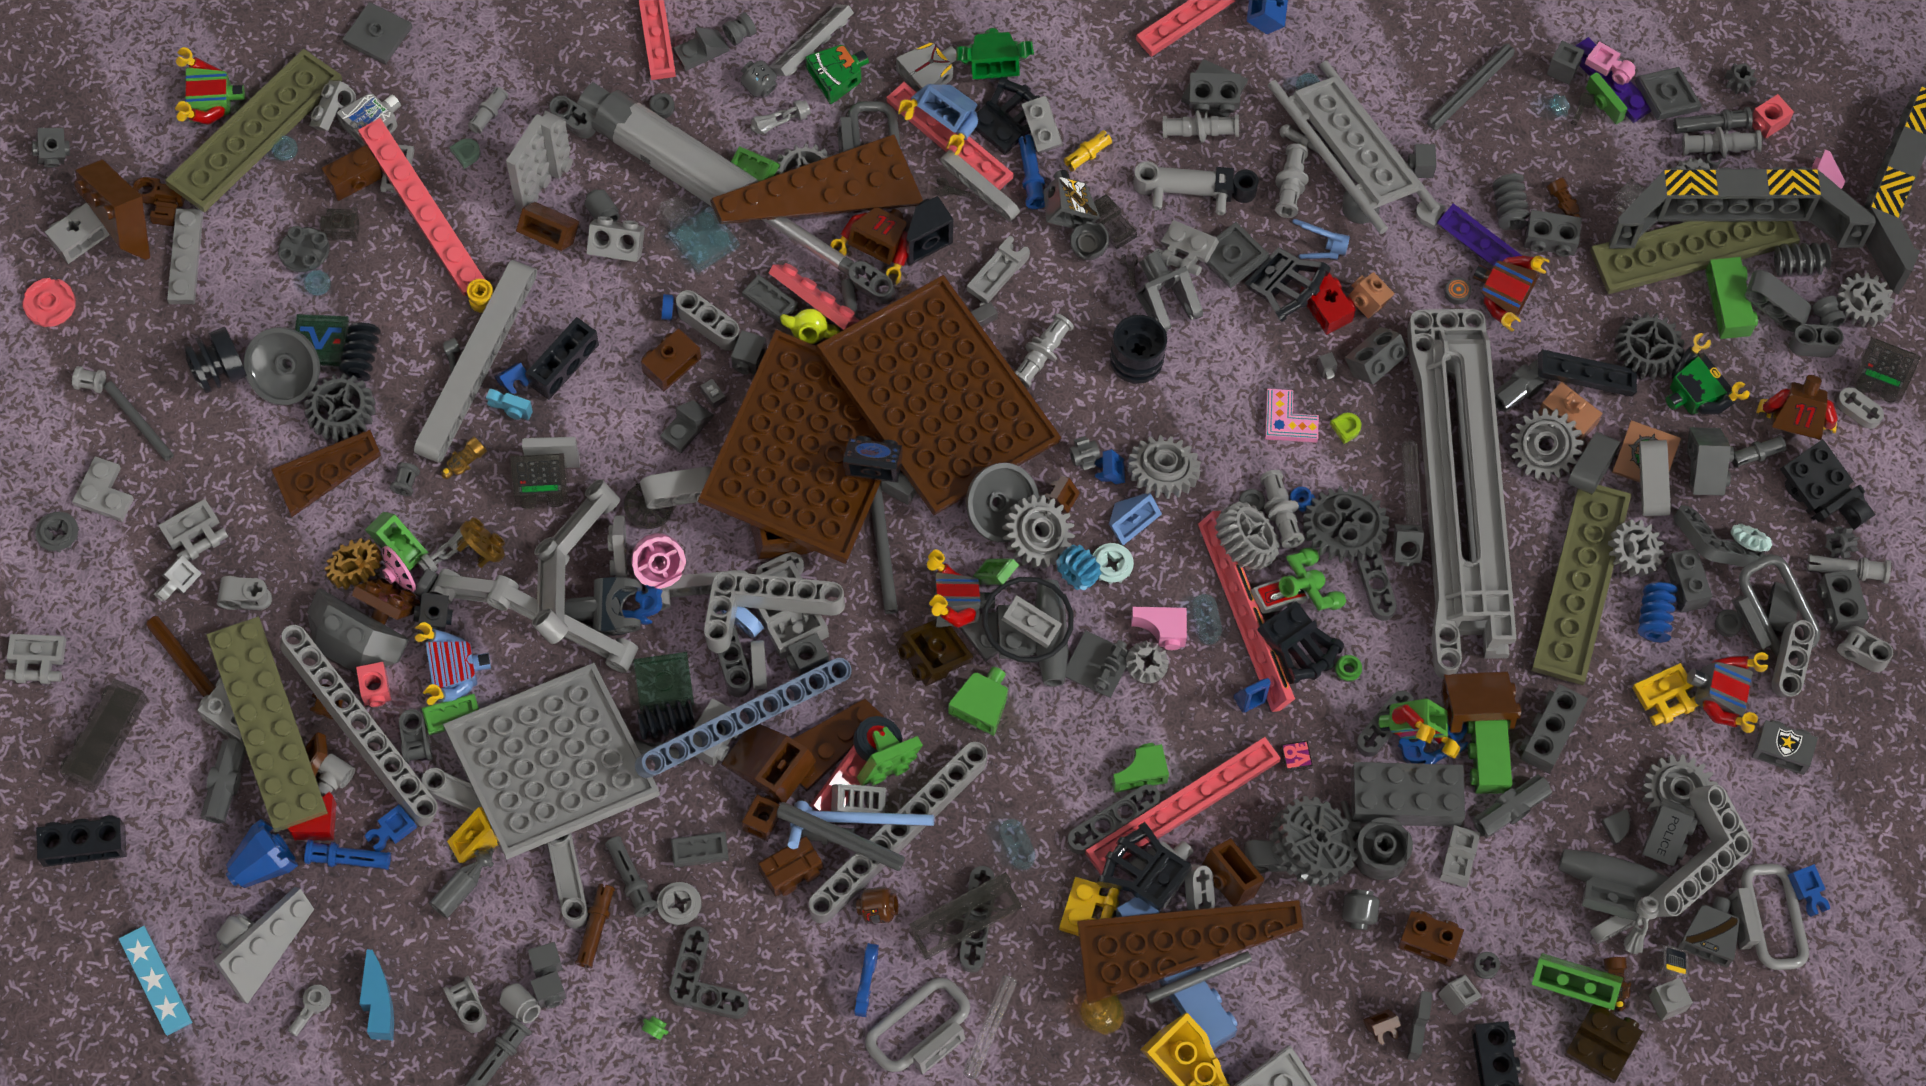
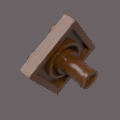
M377 578L356 585L352 596L374 607L375 609L371 617L384 625L389 616L399 620L414 614L415 605L420 606V601L415 599L416 596L413 593L393 587V583L390 584L384 578Z

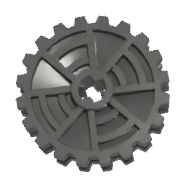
M1303 796L1299 800L1296 798L1277 813L1273 818L1275 821L1270 824V829L1273 833L1269 835V839L1275 845L1272 847L1273 853L1278 854L1280 857L1277 861L1280 865L1285 864L1287 867L1286 872L1289 875L1294 873L1297 876V881L1302 883L1306 880L1308 885L1312 887L1317 884L1320 887H1326L1328 884H1334L1354 867L1353 862L1357 859L1358 854L1354 852L1356 850V842L1353 841L1355 832L1348 828L1349 821L1342 819L1340 816L1341 812L1338 809L1333 810L1329 802L1321 803L1317 797H1313L1311 800L1307 796Z

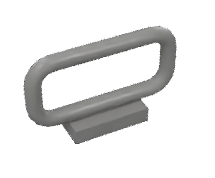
M1756 864L1744 870L1741 877L1742 888H1738L1728 897L1731 901L1732 915L1739 918L1737 936L1739 948L1743 950L1751 949L1755 946L1759 960L1772 970H1788L1802 967L1808 960L1809 947L1798 899L1788 878L1790 872L1779 864ZM1774 874L1779 876L1782 881L1798 949V955L1795 958L1774 959L1768 953L1752 879L1756 875Z
M942 977L934 978L870 1029L865 1039L866 1049L871 1057L886 1071L900 1072L915 1063V1067L923 1075L965 1040L964 1031L960 1024L968 1017L970 1001L951 980ZM945 989L959 1004L957 1013L897 1061L888 1059L876 1045L877 1038L935 990Z

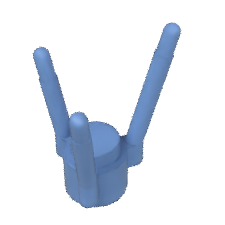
M1297 219L1292 220L1294 224L1304 229L1328 237L1325 249L1330 250V252L1299 254V259L1330 258L1337 260L1338 255H1346L1350 236L1333 233Z

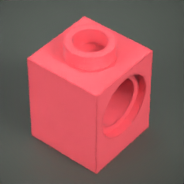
M1777 94L1755 108L1752 114V127L1755 131L1760 130L1766 139L1788 125L1794 111Z
M383 662L356 667L361 698L365 706L379 707L387 701H392L387 671ZM373 683L381 684L376 690L368 689Z

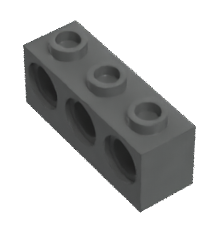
M1561 684L1558 685L1555 692L1549 690L1543 702V705L1547 706L1544 714L1537 713L1531 727L1535 728L1533 735L1527 734L1519 748L1524 751L1521 760L1550 774L1588 698ZM1564 702L1568 705L1569 709H1562L1557 703ZM1546 724L1556 726L1558 731L1552 732L1548 730ZM1534 747H1543L1546 750V754L1538 753Z

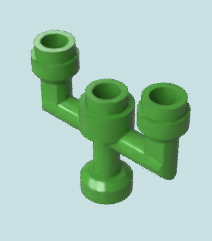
M1304 548L1299 553L1286 557L1298 579L1291 575L1281 578L1279 589L1284 597L1296 596L1300 589H1304L1318 611L1328 608L1330 610H1337L1345 605L1346 597L1340 591H1332L1327 593L1325 597L1321 596L1318 590L1325 584V576L1322 572L1318 570H1305L1304 567L1312 566L1318 562L1319 554L1316 549Z

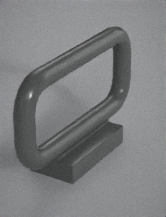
M857 102L850 108L848 117H840L837 128L839 153L861 146L858 114L863 111H880L885 113L888 118L889 136L894 134L900 146L896 111L885 102Z
M1768 554L1746 565L1739 574V585L1744 596L1740 595L1731 601L1754 646L1760 649L1770 646L1773 653L1778 657L1780 642L1750 584V577L1753 573L1768 565H1775L1803 619L1813 625L1815 636L1812 649L1816 647L1821 634L1819 625L1787 562L1778 555ZM1791 652L1788 660L1797 658V655Z

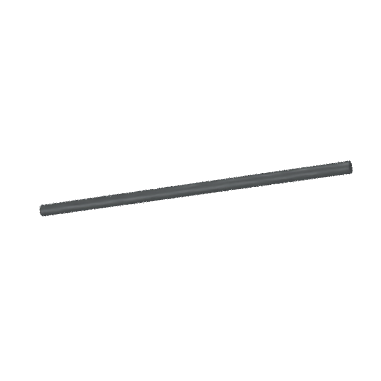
M844 279L841 281L844 306L853 310L854 316L859 319L853 283L851 279ZM880 483L871 504V514L885 614H895L898 612Z

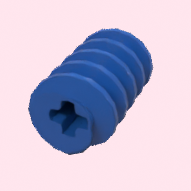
M1657 582L1644 587V596L1640 609L1641 616L1639 618L1640 625L1637 630L1642 638L1658 643L1667 642L1671 639V636L1667 633L1673 629L1668 623L1674 620L1670 613L1675 611V607L1671 605L1677 599L1672 595L1678 591L1675 585Z

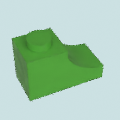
M382 512L365 529L381 549L384 546L390 547L400 557L409 571L421 560L420 557L428 553L395 514Z
M1147 743L1135 749L1133 763L1125 770L1113 774L1112 786L1114 793L1138 789L1143 785L1155 786L1168 782L1169 772L1162 744Z

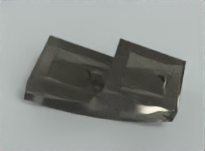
M1107 194L1094 201L1100 216L1095 223L1104 225L1109 233V242L1116 249L1137 238L1135 228L1122 216L1121 208Z

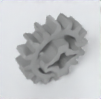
M1856 273L1853 279L1848 277L1844 284H1841L1838 290L1839 294L1836 297L1837 301L1840 302L1838 309L1845 310L1846 318L1849 316L1852 318L1851 324L1854 325L1857 321H1860L1861 327H1865L1866 323L1869 322L1872 327H1875L1878 321L1883 323L1891 313L1894 299L1890 298L1893 291L1885 289L1886 281L1881 284L1878 282L1879 276L1876 275L1874 279H1870L1869 273H1866L1861 278Z
M1632 519L1616 527L1617 530L1610 534L1613 539L1608 542V545L1613 547L1609 555L1616 557L1613 564L1618 565L1620 563L1622 566L1620 572L1623 573L1629 570L1630 577L1638 574L1641 578L1656 571V567L1662 564L1659 558L1665 555L1664 551L1659 550V547L1664 545V542L1657 541L1656 539L1659 536V532L1652 533L1651 524L1643 527V520L1635 523Z

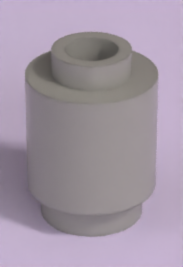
M521 984L508 985L501 993L500 1005L519 1022L528 1024L538 1017L541 1010L538 1000Z

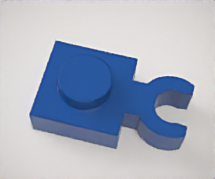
M399 804L377 820L381 828L368 831L365 834V838L368 842L375 837L379 838V842L373 848L375 851L380 852L385 848L386 841L391 839L396 844L415 830L417 826Z
M1815 864L1788 875L1798 900L1806 899V911L1810 917L1819 914L1816 904L1821 912L1830 909L1829 902L1820 894L1826 888Z

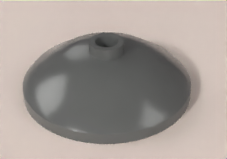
M273 327L260 332L249 343L244 356V369L250 386L260 397L274 404L290 405L305 399L308 396V391L314 390L320 375V362L314 346L303 334L287 327ZM286 359L291 361V367L287 366Z
M996 463L982 469L970 483L966 496L967 515L973 528L988 540L1010 542L1011 540H1003V537L1009 534V531L1004 530L1002 526L1010 523L1004 517L1012 513L1010 507L1015 504L1018 505L1019 500L1023 498L1027 500L1031 495H1035L1036 499H1038V489L1032 477L1021 467L1010 463ZM994 498L997 499L996 506H993L992 500Z

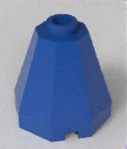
M262 819L251 826L226 864L228 870L226 876L234 886L239 884L241 887L246 888L290 873L298 866L297 862H295L296 857L279 834H271L270 831L273 827Z

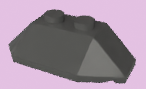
M321 588L317 589L307 612L312 640L323 655L356 674V667L383 662L386 667L399 663L409 641L407 637Z

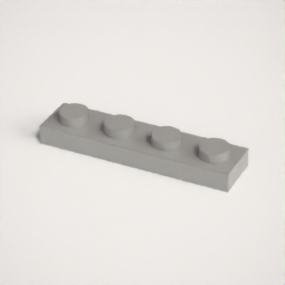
M836 4L770 65L778 76L792 75L797 70V66L806 60L808 55L814 54V50L819 45L830 40L831 34L836 29L847 24L848 18L854 13L850 6Z
M176 209L167 297L169 304H195L203 211L200 209Z

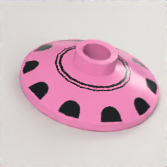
M384 546L382 548L383 561L386 566L382 570L384 577L390 584L396 582L407 591L414 592L416 586L409 570L390 547Z

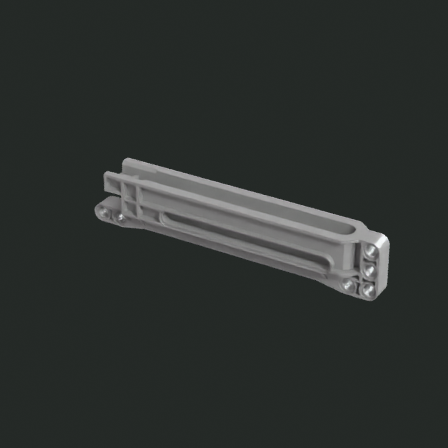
M1476 309L1417 310L1411 315L1407 328L1409 361L1419 396L1435 595V613L1431 637L1433 666L1435 674L1441 679L1444 678V674L1451 675L1458 672L1462 661L1460 635H1482L1484 659L1508 658V644L1515 643L1517 639L1490 340L1486 332L1485 317L1482 312ZM1445 323L1450 325L1451 327L1446 328L1443 327L1441 324ZM1467 323H1473L1476 327H1470ZM1415 324H1422L1425 328H1419ZM1417 347H1424L1427 351H1420ZM1447 376L1453 378L1455 385L1470 562L1463 559L1461 552ZM1447 635L1452 641L1445 642L1440 636ZM1449 660L1454 666L1446 667L1442 661Z

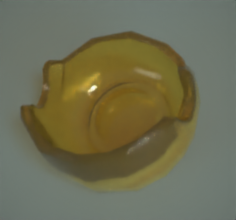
M1116 995L1091 1004H1087L1085 998L1081 1003L1080 1015L1084 1024L1090 1030L1108 1035L1119 1030L1124 1022L1125 1010Z

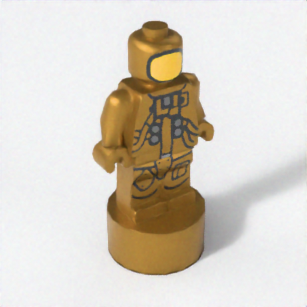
M473 436L466 442V446L459 453L454 451L451 458L447 461L449 468L443 469L441 476L444 479H449L453 473L455 475L463 474L466 470L471 469L469 464L476 458H481L487 450Z

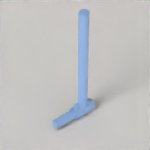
M797 801L794 804V807L827 822L934 826V815L812 811V808L805 801ZM790 823L791 831L788 847L796 849L799 846L803 828Z

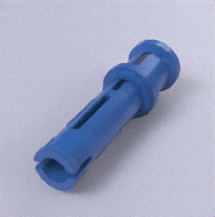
M1025 135L1026 142H1024L1023 136L1018 139L1025 175L1022 182L1027 194L1025 203L1030 209H1040L1045 206L1043 193L1045 181L1039 174L1034 139L1031 135Z
M310 839L306 843L304 856L305 864L317 862L328 864L329 867L336 866L337 864L389 870L391 852L339 847V844L336 842H331L329 845L314 843ZM352 856H354V857H362V858H371V859H374V860L361 859V858H353Z

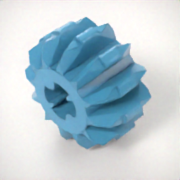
M1081 545L1067 547L1056 560L1057 571L1062 574L1061 578L1065 579L1068 585H1073L1076 590L1090 588L1102 574L1099 569L1101 565L1095 560L1096 556H1092L1090 550H1085Z

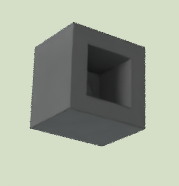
M1415 144L1413 154L1408 155V166L1413 169L1414 174L1418 178L1434 177L1437 167L1435 144Z
M555 942L528 950L536 978L563 970Z
M557 971L530 981L540 1008H555L562 1004V1000L567 999Z

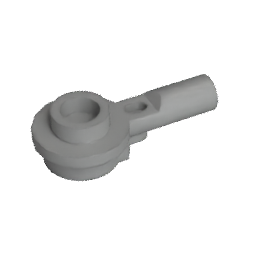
M313 985L305 991L303 995L305 1007L289 1027V1033L297 1037L313 1014H319L329 1007L331 994L325 986Z

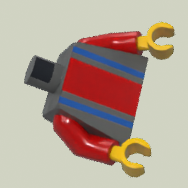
M937 549L933 550L928 555L927 568L932 571L938 570L935 573L934 597L929 602V605L932 606L931 611L936 617V627L955 626L960 628L967 624L977 623L979 621L980 608L984 607L992 592H980L979 579L961 575L955 572L948 564H942L945 561L944 554ZM995 597L989 608H995Z
M1760 652L1754 656V659H1749L1748 656H1730L1716 659L1711 664L1702 667L1700 671L1695 668L1690 670L1687 676V683L1697 687L1694 699L1696 704L1703 708L1714 723L1732 727L1740 725L1744 732H1753L1755 725L1746 722L1757 723L1758 716L1752 712L1745 713L1753 674L1749 667H1753L1758 672H1764L1767 670L1768 665H1760L1757 661L1767 660L1768 655Z

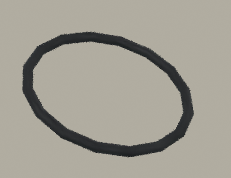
M1017 577L1006 581L990 593L983 607L982 627L989 643L1001 655L1018 662H1039L1053 657L1066 646L1074 629V612L1067 596L1055 584L1039 577ZM1019 582H1037L1051 588L1063 600L1068 611V630L1062 642L1051 652L1037 657H1022L1005 651L993 639L988 627V609L994 597L1005 587Z

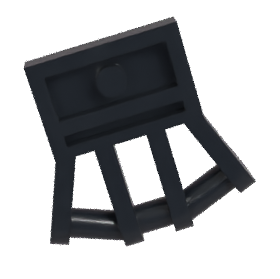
M1001 77L992 99L987 101L986 105L977 112L978 124L974 130L1005 155L1018 143V139L1021 136L1025 137V135L1031 133L1028 124L1021 125L1026 120L1024 110L1014 118L1008 113L1023 99L1028 102L1041 96H1035L1031 92V88L1026 84L1020 85L1008 80V77ZM1004 90L1016 93L1002 107L998 106Z
M1278 247L1245 282V285L1250 291L1264 298L1266 302H1270L1278 318L1283 322L1287 319L1286 316L1300 308L1304 309L1308 305L1307 301L1313 295L1316 296L1320 292L1319 287L1324 277L1328 276L1331 267L1324 262L1300 260ZM1308 271L1315 272L1312 280H1309L1298 272ZM1292 280L1305 289L1299 294L1286 285ZM1280 293L1292 301L1280 308L1275 296Z
M1297 601L1257 629L1278 656L1289 684H1296L1304 679H1317L1321 676L1322 671H1328L1333 668L1337 654H1340L1345 647L1340 639L1331 638L1318 629L1316 620L1312 621ZM1314 640L1328 649L1326 654L1321 651ZM1299 642L1302 644V646L1305 648V650L1309 653V655L1313 658V660L1316 663H1312L1310 661V659L1299 647ZM1290 655L1298 663L1301 669H1297L1294 667Z
M1143 822L1138 825L1139 829L1125 837H1120L1116 842L1117 847L1113 852L1109 851L1105 856L1106 863L1102 875L1098 877L1097 884L1107 889L1115 888L1129 891L1136 898L1139 897L1160 911L1191 871L1192 866L1162 846L1149 826ZM1143 838L1147 839L1156 854L1152 856L1135 845V843ZM1126 852L1131 853L1147 864L1146 867L1141 871L1122 858ZM1115 867L1125 871L1136 880L1132 882L1113 877Z

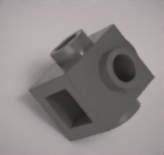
M37 128L36 141H32V156H37V164H44V167L47 168L59 167L60 164H64L65 156L70 155L69 141H64V128Z

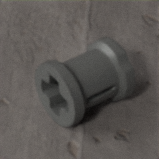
M399 462L396 467L398 472L395 481L390 484L389 488L396 494L411 496L413 494L412 486L415 477L419 476L420 470L410 463Z

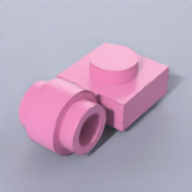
M1600 41L1585 61L1587 66L1607 76L1610 70L1613 71L1612 79L1620 85L1629 83L1635 75V66L1632 62L1628 60L1618 61L1621 53Z

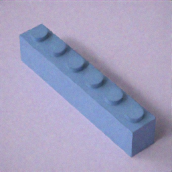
M1135 897L1117 908L1116 917L1157 914L1160 911L1139 897ZM1198 966L1158 981L1162 986H1165L1201 971L1202 968ZM1205 981L1169 996L1181 1015L1187 1012L1206 1032L1213 1050L1235 1037L1237 1032L1236 1026H1238L1235 1017L1230 1011L1225 1012L1220 1004L1222 1003L1220 995L1214 988L1210 989Z

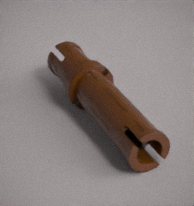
M598 884L593 905L588 909L590 916L578 957L575 961V964L585 968V965H587V968H593L605 920L610 917L608 910L613 893L615 892V888L606 884L605 887H603V884Z

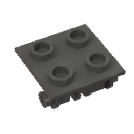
M1085 630L1067 665L1066 678L1111 698L1127 667L1126 657L1129 652L1126 649L1127 644L1121 640L1112 643Z

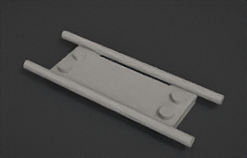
M1328 61L1322 62L1319 66L1328 79L1299 89L1290 97L1287 96L1276 80H1272L1268 84L1269 89L1380 234L1385 233L1388 227L1374 210L1377 207L1416 192L1432 213L1440 209L1435 199ZM1308 119L1311 121V123L1314 125V127L1317 129V131L1320 133L1323 139L1327 142V144L1330 146V148L1333 150V152L1336 154L1339 160L1343 163V165L1346 167V169L1358 183L1357 185L1354 184V182L1351 180V178L1348 176V174L1345 172L1342 166L1338 163V161L1335 159V157L1332 155V153L1329 151V149L1326 147L1323 141L1319 138V136L1307 122Z

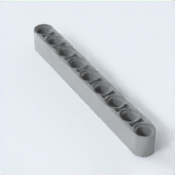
M511 260L507 265L417 438L414 447L415 454L438 463L443 460L537 276L536 268L515 260Z
M298 625L287 626L283 630L280 640V649L414 823L418 826L430 825L438 809L436 800L306 631ZM295 637L300 643L292 645L286 639ZM311 658L315 660L316 664L308 666L302 660ZM322 679L330 680L333 685L329 687H324L320 685L319 681ZM338 700L346 701L349 706L346 708H339L338 706H336L335 702ZM355 721L362 722L365 728L361 730L355 729L351 723ZM372 742L378 743L382 749L373 751L368 747V744ZM394 764L398 770L396 772H388L384 765ZM409 785L414 789V792L406 794L400 787ZM425 806L431 813L429 815H421L417 808Z
M970 742L897 813L911 814L912 811L920 809L925 814L934 815L935 818L985 769L987 764L986 747L980 742ZM971 754H978L982 759L974 762L969 760L968 757ZM958 772L963 777L960 780H953L949 775ZM933 791H941L944 796L940 799H935L930 794ZM885 824L869 841L899 853L926 825ZM896 828H902L906 833L903 836H895L892 831ZM856 852L810 898L809 913L812 920L821 924L830 921L885 865ZM859 865L865 866L868 869L864 874H857L853 871ZM839 884H843L848 887V890L844 893H837L834 888ZM820 903H824L829 907L825 912H817L814 908Z

